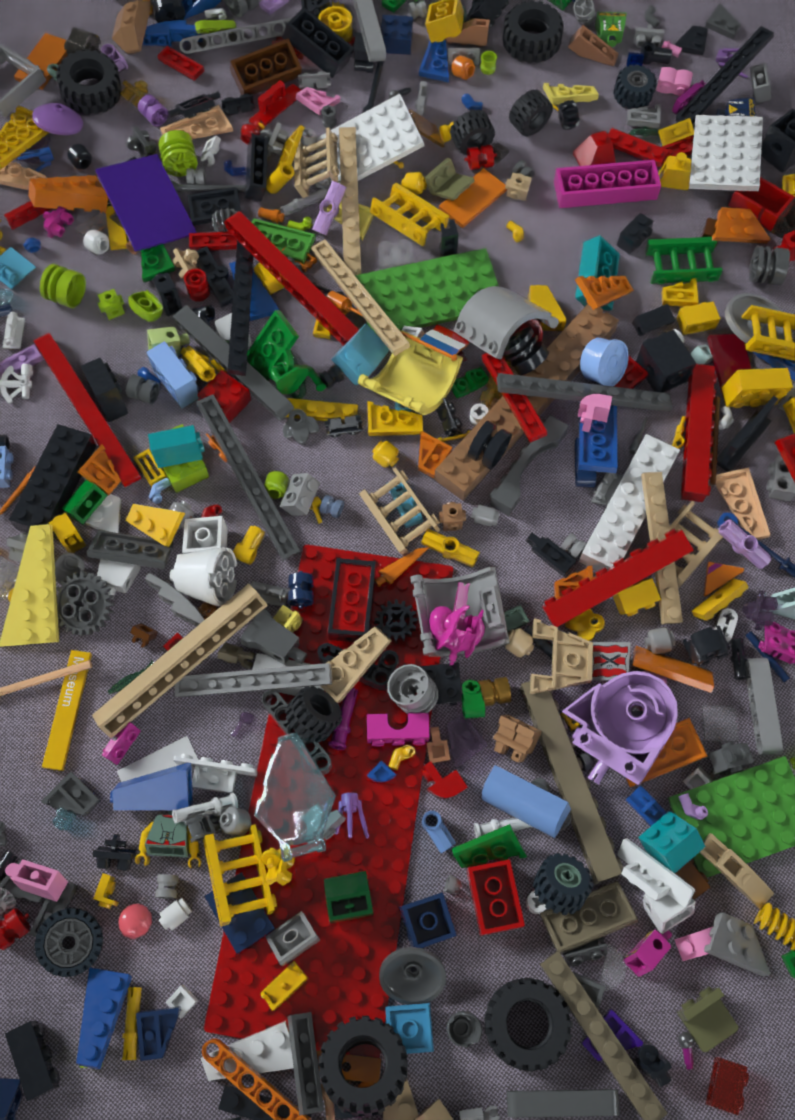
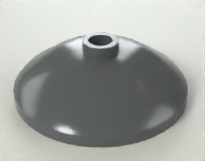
M407 947L392 952L384 959L380 967L379 980L385 993L395 1001L408 1005L422 1004L434 1000L441 994L446 984V970L442 961L432 952L422 948Z

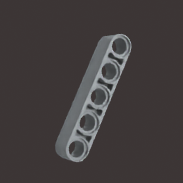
M747 658L745 662L746 684L757 752L759 755H781L783 752V742L769 661L767 658Z

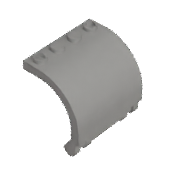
M492 286L480 290L467 301L459 314L454 332L496 359H501L511 335L520 325L528 320L538 318L540 322L547 324L551 328H556L559 320L551 316L552 313L513 291L503 287Z
M487 567L468 575L446 579L423 578L422 575L410 577L411 583L414 585L413 596L416 599L421 628L420 637L421 641L424 642V655H429V657H449V648L443 646L439 650H435L438 641L430 630L429 619L431 612L436 607L445 606L453 611L458 582L464 583V586L470 583L467 605L470 608L466 610L464 618L469 615L478 616L480 611L484 610L482 617L485 626L484 636L475 646L473 653L494 649L510 643L495 567ZM458 652L457 656L465 655V652Z

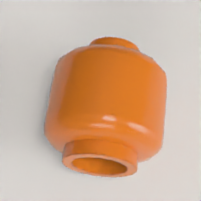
M458 56L452 62V73L455 77L467 80L473 76L475 66L472 59Z

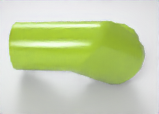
M304 217L301 223L289 220L287 227L301 231L308 230L313 225L312 218Z

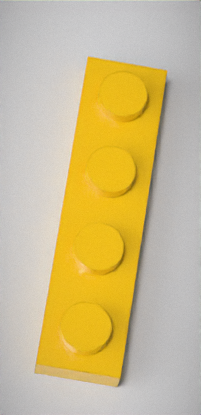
M287 398L294 406V409H301L306 413V416L313 417L319 421L341 417V423H345L344 416L358 414V405ZM296 415V416L294 417V418L301 419L300 415Z

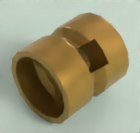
M507 677L495 678L494 682H491L490 679L478 681L485 707L494 705L496 701L499 704L511 702V691Z

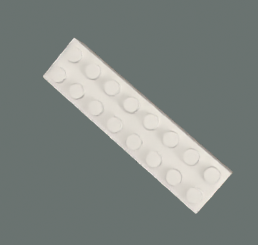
M648 434L645 435L578 562L586 566H592L594 570L598 571L604 567L609 569L614 566L612 564L614 561L622 557L624 559L646 517L641 474L644 472H662L664 482L680 449Z

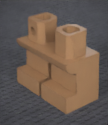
M501 715L498 722L500 724L498 732L493 737V739L497 740L494 751L504 755L507 754L509 747L514 749L511 759L522 763L527 754L533 753L542 731L510 715Z

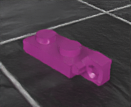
M701 80L678 97L672 112L677 114L706 83Z

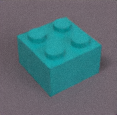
M668 811L638 837L645 851L674 874L706 847L697 828L671 811Z

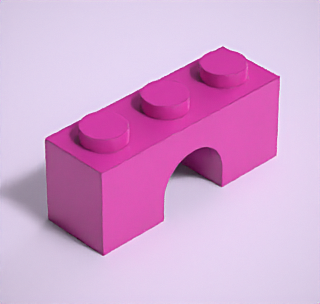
M408 713V723L401 730H395L389 726L387 714H367V741L372 743V746H383L384 743L402 746L405 745V742H413V745H424L425 742H429V713Z

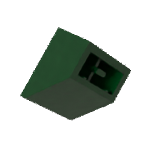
M366 871L324 879L326 903L331 924L374 915Z

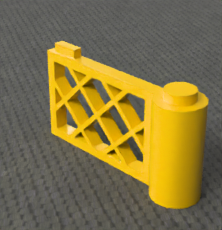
M300 125L285 141L276 169L267 178L266 189L272 194L278 193L294 176L292 162L301 140L304 126Z

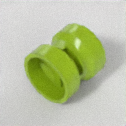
M485 51L482 53L480 70L483 74L490 75L495 72L497 61L495 52Z

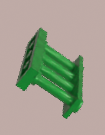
M712 237L648 239L645 254L646 256H654L656 268L653 271L650 283L690 282L693 278H697V282L718 281L723 268H714L711 254L715 249L717 241H712ZM677 254H687L690 269H680ZM694 254H704L707 268L697 269ZM661 255L671 256L673 270H663Z

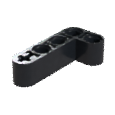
M323 643L317 651L320 663L325 664L331 661L343 649L329 643ZM391 650L385 651L377 665L373 663L369 667L368 672L359 679V682L376 690H386L391 674L399 666L397 653ZM328 652H330L331 656L327 655L326 657H324L323 654H327ZM391 658L395 663L387 665L384 661ZM384 676L387 680L379 683L376 681V678Z

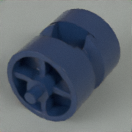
M303 571L290 574L288 577V588L291 590L288 592V604L299 607V609L313 605L314 592L312 589L314 588V576L309 573H303Z

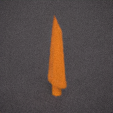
M35 466L1 508L0 516L23 492Z
M430 547L418 548L379 570L380 577L375 580V584L378 587L385 582L389 585L392 584Z

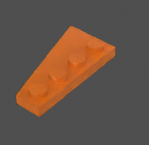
M579 276L575 279L588 305L593 310L634 291L626 276H610L609 278L605 276H600L599 278Z

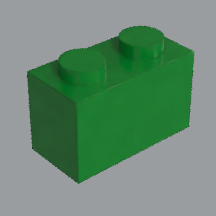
M85 480L61 509L75 521L84 524L108 495L96 484Z

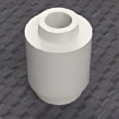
M183 898L179 901L175 900L159 913L161 916L159 922L165 930L170 928L173 931L189 918L192 910Z

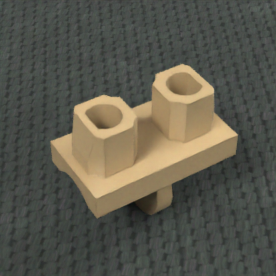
M178 248L173 250L175 258L172 262L177 268H183L179 272L182 279H184L187 271L198 269L196 260H198L199 254L196 250L186 249L185 251H180Z

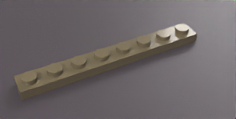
M556 951L539 965L557 992L564 997L565 1004L569 1006L571 1013L642 1120H661L668 1113L559 951Z

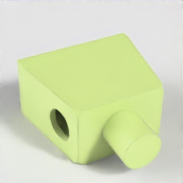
M175 327L147 330L148 351L165 341L169 347L172 346L175 349L178 357L181 355V346L190 344L188 334L178 335Z

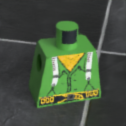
M597 12L595 20L597 36L610 47H615L617 43L622 41L627 12Z

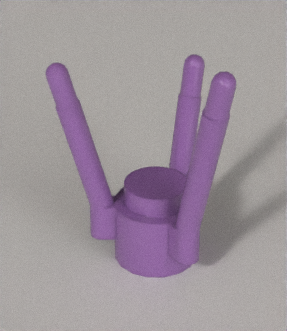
M719 48L716 62H719L718 66L723 67L725 62L733 56L730 52H737L740 48ZM742 72L739 74L744 78H748V76Z
M357 793L342 794L341 801L338 802V811L343 814L344 809V812L347 813L348 837L352 838V813L356 812L357 808L365 837L369 838L362 810V800H358ZM340 825L335 829L336 835L339 833Z

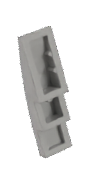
M148 573L145 578L146 582L150 587L159 591L158 595L162 601L172 605L170 609L175 616L195 626L204 621L197 609L180 592L160 578Z

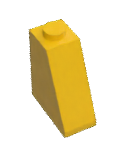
M530 285L528 300L552 313L551 316L559 320L556 328H551L547 324L542 323V330L563 331L566 317L547 285Z

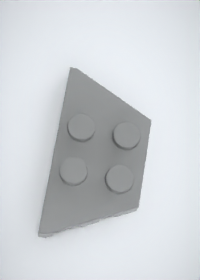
M724 912L716 914L714 927L711 928L709 934L712 939L710 944L705 945L704 952L760 976L770 975L753 925Z

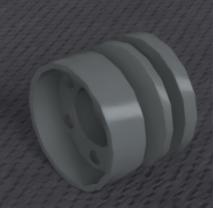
M757 245L749 266L750 282L756 283L758 281L759 283H764L767 277L768 284L782 285L789 267V249L775 247L771 254L770 247L766 246L764 248Z

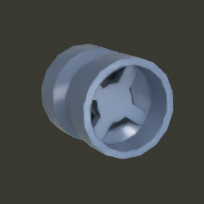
M325 495L320 506V512L324 514L331 513L332 517L338 519L343 511L345 502L339 499L335 501L332 496Z

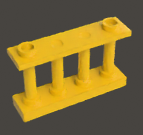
M398 183L392 185L390 197L385 201L381 202L375 197L372 198L371 214L421 246L425 245L427 234L430 230L436 228L441 231V223L444 224V228L447 227L449 215ZM395 202L401 207L394 210L389 206ZM409 211L412 214H414V216L408 219L402 214ZM420 219L428 223L423 228L416 224Z
M751 305L742 315V319L752 321L754 334L745 344L746 350L795 361V343L793 342L791 329L795 330V314ZM760 323L768 324L769 337L761 335ZM775 326L783 327L785 340L777 339Z
M256 824L251 825L249 829L250 835L222 841L215 840L213 834L204 836L203 844L220 927L229 925L231 918L235 914L266 907L267 915L273 913L274 907L277 906L275 895L271 894L269 884L265 882L267 874L265 865L261 860L262 851L260 847L262 835L260 830L257 831ZM252 843L254 856L228 862L219 861L217 853L220 850ZM256 864L259 877L227 884V882L223 883L222 874L225 871ZM261 885L263 899L234 906L228 904L226 896L229 893Z

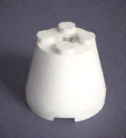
M225 547L178 554L174 569L170 571V580L174 581V586L178 592L214 606H222L233 597L236 589L237 580H234V567L237 566L235 554L230 548Z

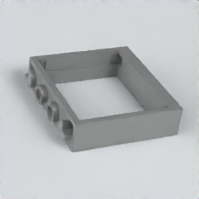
M0 44V66L7 61L28 74L27 77L0 99V114L6 117L45 83L46 79L43 75L44 71L38 65L32 64L29 59H24L19 53H14L9 47L6 48Z

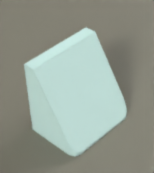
M706 344L697 346L691 352V356L696 364L706 365L713 360L710 348Z

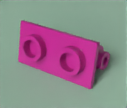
M129 722L127 726L115 735L117 737L116 741L112 739L102 750V756L118 765L141 730Z

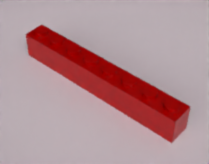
M696 364L688 380L681 500L703 503L711 492V485H708V480H710L712 475L709 463L712 462L713 458L710 447H712L714 441L711 431H713L715 423L712 420V415L715 413L713 400L716 396L714 384L717 380L715 366Z
M674 528L664 534L665 537L661 540L656 538L648 542V547L641 550L638 548L632 551L629 558L624 560L622 557L612 563L614 566L606 569L604 567L595 572V577L591 579L586 577L578 582L579 586L573 589L570 586L561 591V596L557 598L552 596L545 600V605L541 607L551 625L558 627L694 551L683 530L676 531Z

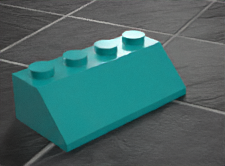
M601 235L583 242L579 276H584V278L594 276L595 278L605 276L606 278L617 276L620 253ZM577 285L575 298L582 305L586 306L588 304L587 300ZM614 301L600 308L611 311L613 310Z

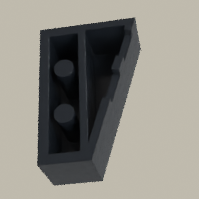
M101 357L81 365L108 422L129 414L120 396L122 389L108 363H103Z

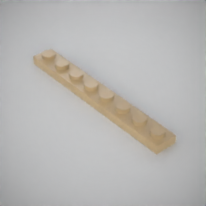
M644 472L641 474L649 537L650 541L656 538L661 540L665 537L664 534L670 531L662 472ZM675 562L655 572L656 588L661 598L658 602L662 625L683 622Z

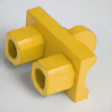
M286 842L280 849L270 848L262 854L261 860L268 868L265 882L269 885L277 881L284 886L292 879V874L287 869L292 867L295 857L289 853L290 845Z

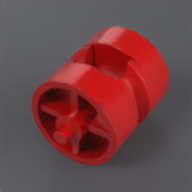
M484 145L480 149L478 147L467 148V158H464V161L468 162L470 170L480 169L481 166L489 168L494 166V157H497V154L493 153L492 145Z
M15 907L4 915V920H0L1 950H6L15 943V938L21 939L31 931L30 924L27 921L30 917L28 913L23 915Z

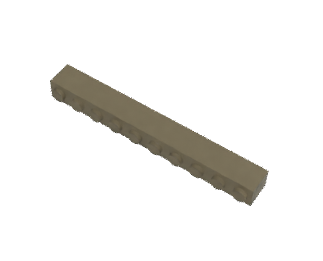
M530 681L522 683L520 692L534 727L542 731L539 737L540 744L560 796L570 805L571 810L568 816L594 884L621 875L622 863L619 857H615L613 852L615 848L613 840L606 834L605 820L598 814L597 800L594 796H591L589 791L591 788L590 782L586 776H583L581 771L583 769L582 762L574 753L575 745L572 738H568L566 730H568L567 724L564 719L560 718L559 704L557 700H553L551 695L553 690L530 694Z

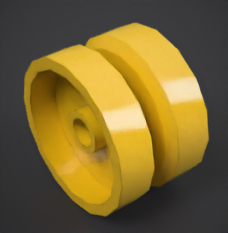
M340 6L327 7L321 11L318 19L346 42H350L353 38L351 13L346 8Z

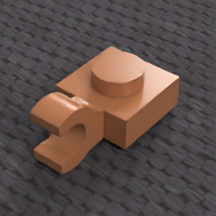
M439 727L430 728L432 742L426 743L429 762L431 761L435 764L450 761L447 740L441 741Z

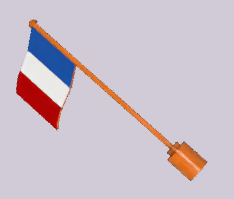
M330 291L326 297L344 315L352 311L362 316L358 310L352 308V302L348 297L335 291ZM438 324L434 329L425 333L421 339L399 330L403 336L451 358L452 361H456L458 352L466 348L470 343L454 331Z

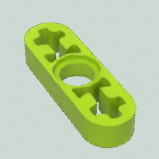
M200 20L195 22L196 32L199 34H209L237 28L234 20Z

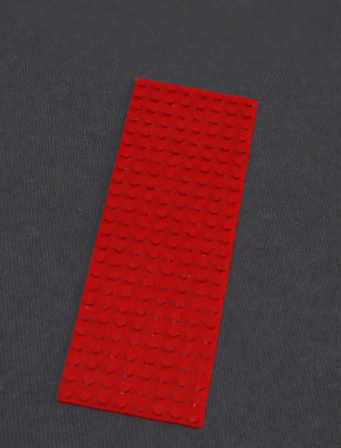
M314 545L303 546L298 572L303 571V573H309L314 576V588L312 589L314 592V603L311 606L303 607V609L295 606L290 608L293 612L297 611L303 618L301 626L293 632V634L299 637L300 645L298 648L308 654L303 663L321 664L317 651L323 643L332 644L343 650L354 644V642L329 640L328 637L336 559L376 561V580L380 577L379 570L400 558ZM415 561L392 584L389 585L385 582L379 587L376 584L374 585L370 630L378 625L375 624V618H379L376 616V612L381 611V605L387 607V601L394 604L395 599L398 600V604L405 601L406 607L412 605L411 612L416 611L414 618L418 619V623L414 624L416 631H411L412 637L410 638L406 635L404 642L401 638H398L397 643H395L394 638H391V642L374 661V664L377 665L381 655L388 650L397 653L399 658L398 668L408 664L417 666L439 664L440 657H429V655L423 654L424 642L421 641L420 637L421 628L416 599L413 596L414 585L411 583L410 577L422 575L423 578L428 579L452 578V566ZM384 616L383 624H384V626H385L387 620H386V617ZM406 617V620H405V622L407 623V626L409 625V618H408V617ZM328 652L327 654H323L324 657H326L327 655L331 656L330 652ZM391 658L384 661L387 665L395 663ZM384 676L376 678V681L379 683L387 680ZM359 681L354 685L353 688L358 690L349 724L351 731L347 734L345 742L346 750H337L328 746L333 732L325 741L318 742L329 755L332 763L331 771L326 775H319L314 771L270 714L268 715L257 768L258 774L255 777L248 813L251 817V825L256 824L257 831L260 830L262 843H260L262 854L270 848L278 850L286 842L290 845L289 853L295 857L294 864L287 869L292 874L291 881L284 886L277 881L269 885L271 894L275 895L277 906L274 907L273 913L268 915L275 929H277L302 911L320 938V941L285 966H281L265 936L237 954L225 932H223L204 1024L205 1032L244 1039L284 1021L288 1025L287 1016L311 1012L316 1050L321 1051L322 1044L327 1042V1035L330 1031L335 1032L338 1029L337 1025L343 1021L346 1024L350 1022L349 1018L356 1016V1020L362 1019V1015L369 1016L371 1020H375L377 1017L382 1019L383 1024H385V1007L388 1006L389 996L381 987L379 973L384 959L396 951L401 921L399 907L403 906L423 775L422 767L424 766L427 742L424 745H413V742H405V745L414 747L415 754L408 759L402 760L398 770L391 769L396 774V777L387 782H376L367 777V774L381 760L388 766L393 751L401 747L394 746L392 743H384L383 746H372V743H368L367 714H387L388 724L395 730L403 729L408 723V714L390 698L387 691L388 688L380 691ZM278 692L287 705L295 697L294 695ZM272 698L271 705L277 702L276 698ZM431 710L430 712H428V713H429V729H430V722H431L432 710ZM283 713L280 715L279 719L285 721L287 720V715ZM295 730L292 731L291 735L299 736ZM307 744L304 747V751L312 752L315 746ZM324 759L319 760L316 766L324 768L328 762ZM357 793L358 800H362V810L369 838L365 837L357 808L356 812L352 813V838L348 837L347 813L343 809V815L346 820L340 824L339 833L337 835L334 834L327 840H322L316 847L310 846L304 839L308 833V827L302 818L317 804L324 807L327 812L339 810L338 802L341 801L342 794ZM252 843L241 845L239 859L254 856ZM362 863L376 876L370 878L367 875L374 915L331 924L326 903L324 879L350 874L357 865ZM256 864L236 869L235 876L242 872L246 880L259 877ZM261 885L252 887L256 897L263 899ZM295 961L309 979L275 1011H272L260 994ZM362 1044L353 1047L347 1054L380 1058L381 1051L373 1045Z

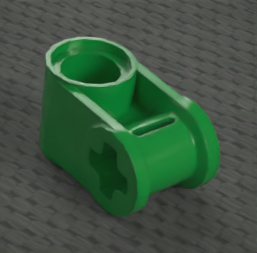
M466 680L462 684V712L464 719L485 717V703L479 683L475 680Z

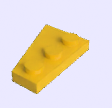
M367 401L368 436L421 435L423 431L422 415L405 410L390 409L389 406L375 405L374 402Z
M133 504L125 521L162 545L170 547L185 513Z

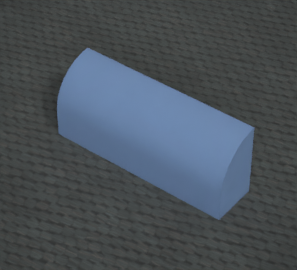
M496 765L490 772L482 790L483 801L553 838L557 836L571 810L567 801Z

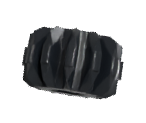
M573 100L560 103L558 106V117L561 127L564 130H571L579 126L580 118L577 104Z

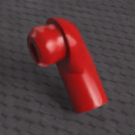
M215 504L205 508L201 518L219 516L222 512V507Z

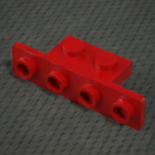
M279 80L264 94L260 95L258 98L259 111L249 119V123L253 125L255 120L260 119L264 122L265 127L296 101V94L301 89L294 84L285 89V83Z

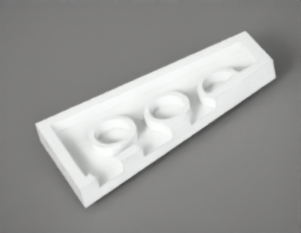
M286 1021L227 1045L258 1073L294 1068L289 1027ZM219 1049L211 1053H208L209 1056H217L219 1053ZM203 1056L201 1057L208 1081L226 1078L209 1064ZM229 1058L225 1061L224 1066L228 1072H233L236 1070L237 1064L235 1060Z

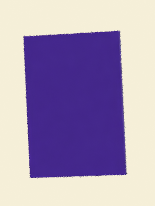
M157 154L95 169L135 252L187 238L189 233H197Z

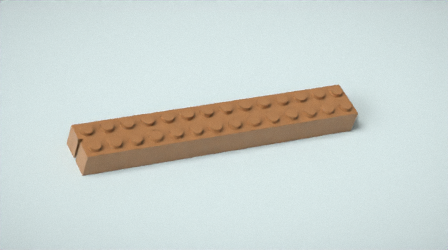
M587 304L547 348L549 355L542 364L522 376L571 382L581 371L580 359L585 346L597 337L609 340L615 333L619 320L608 312L602 313V308L599 307L593 310ZM526 395L538 416L555 400L554 398ZM503 396L435 469L434 480L462 501L491 471L482 465V459L476 462L467 456L470 445L482 425L489 420L497 425V432L505 429L512 433L511 441L504 455L524 434L523 429Z

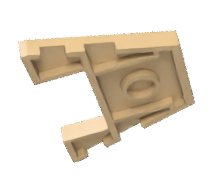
M534 619L532 638L553 641L552 676L531 674L530 694L591 683L593 642L571 633L567 634L558 630L553 625L548 626L541 623V620Z

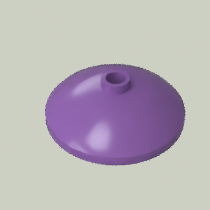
M43 104L35 108L32 113L34 123L49 133L72 135L81 131L83 127L81 116L75 110L63 104Z

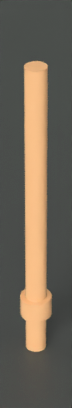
M88 660L1 687L0 697L92 668V663Z

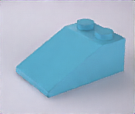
M366 323L331 360L354 385H358L360 375L369 376L389 352V348Z

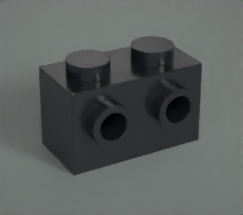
M640 212L620 233L617 247L631 255L652 234L654 221Z

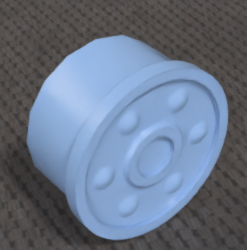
M597 337L591 340L585 346L580 359V369L583 376L588 380L598 382L600 385L613 387L621 380L626 371L629 356L628 348L623 341L617 339L608 340Z

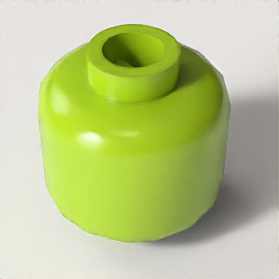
M273 471L266 476L264 487L270 498H282L290 480L283 472Z

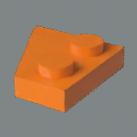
M102 444L78 471L79 474L89 482L96 484L108 496L121 482Z

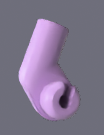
M688 793L678 796L684 813L687 816L697 820L707 817V808L692 804Z

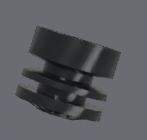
M526 327L510 337L503 353L508 361H513L512 367L520 376L536 369L549 355V350L543 342H536L538 336L533 334L534 331L531 327Z

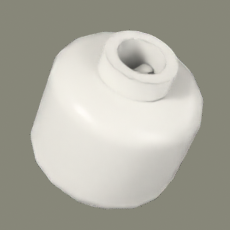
M90 230L84 236V246L88 251L101 255L109 248V238L100 231Z

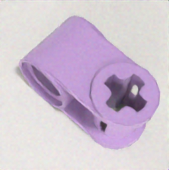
M105 44L101 47V53L106 54L108 58L110 57L114 61L119 72L128 69L126 60L112 44Z

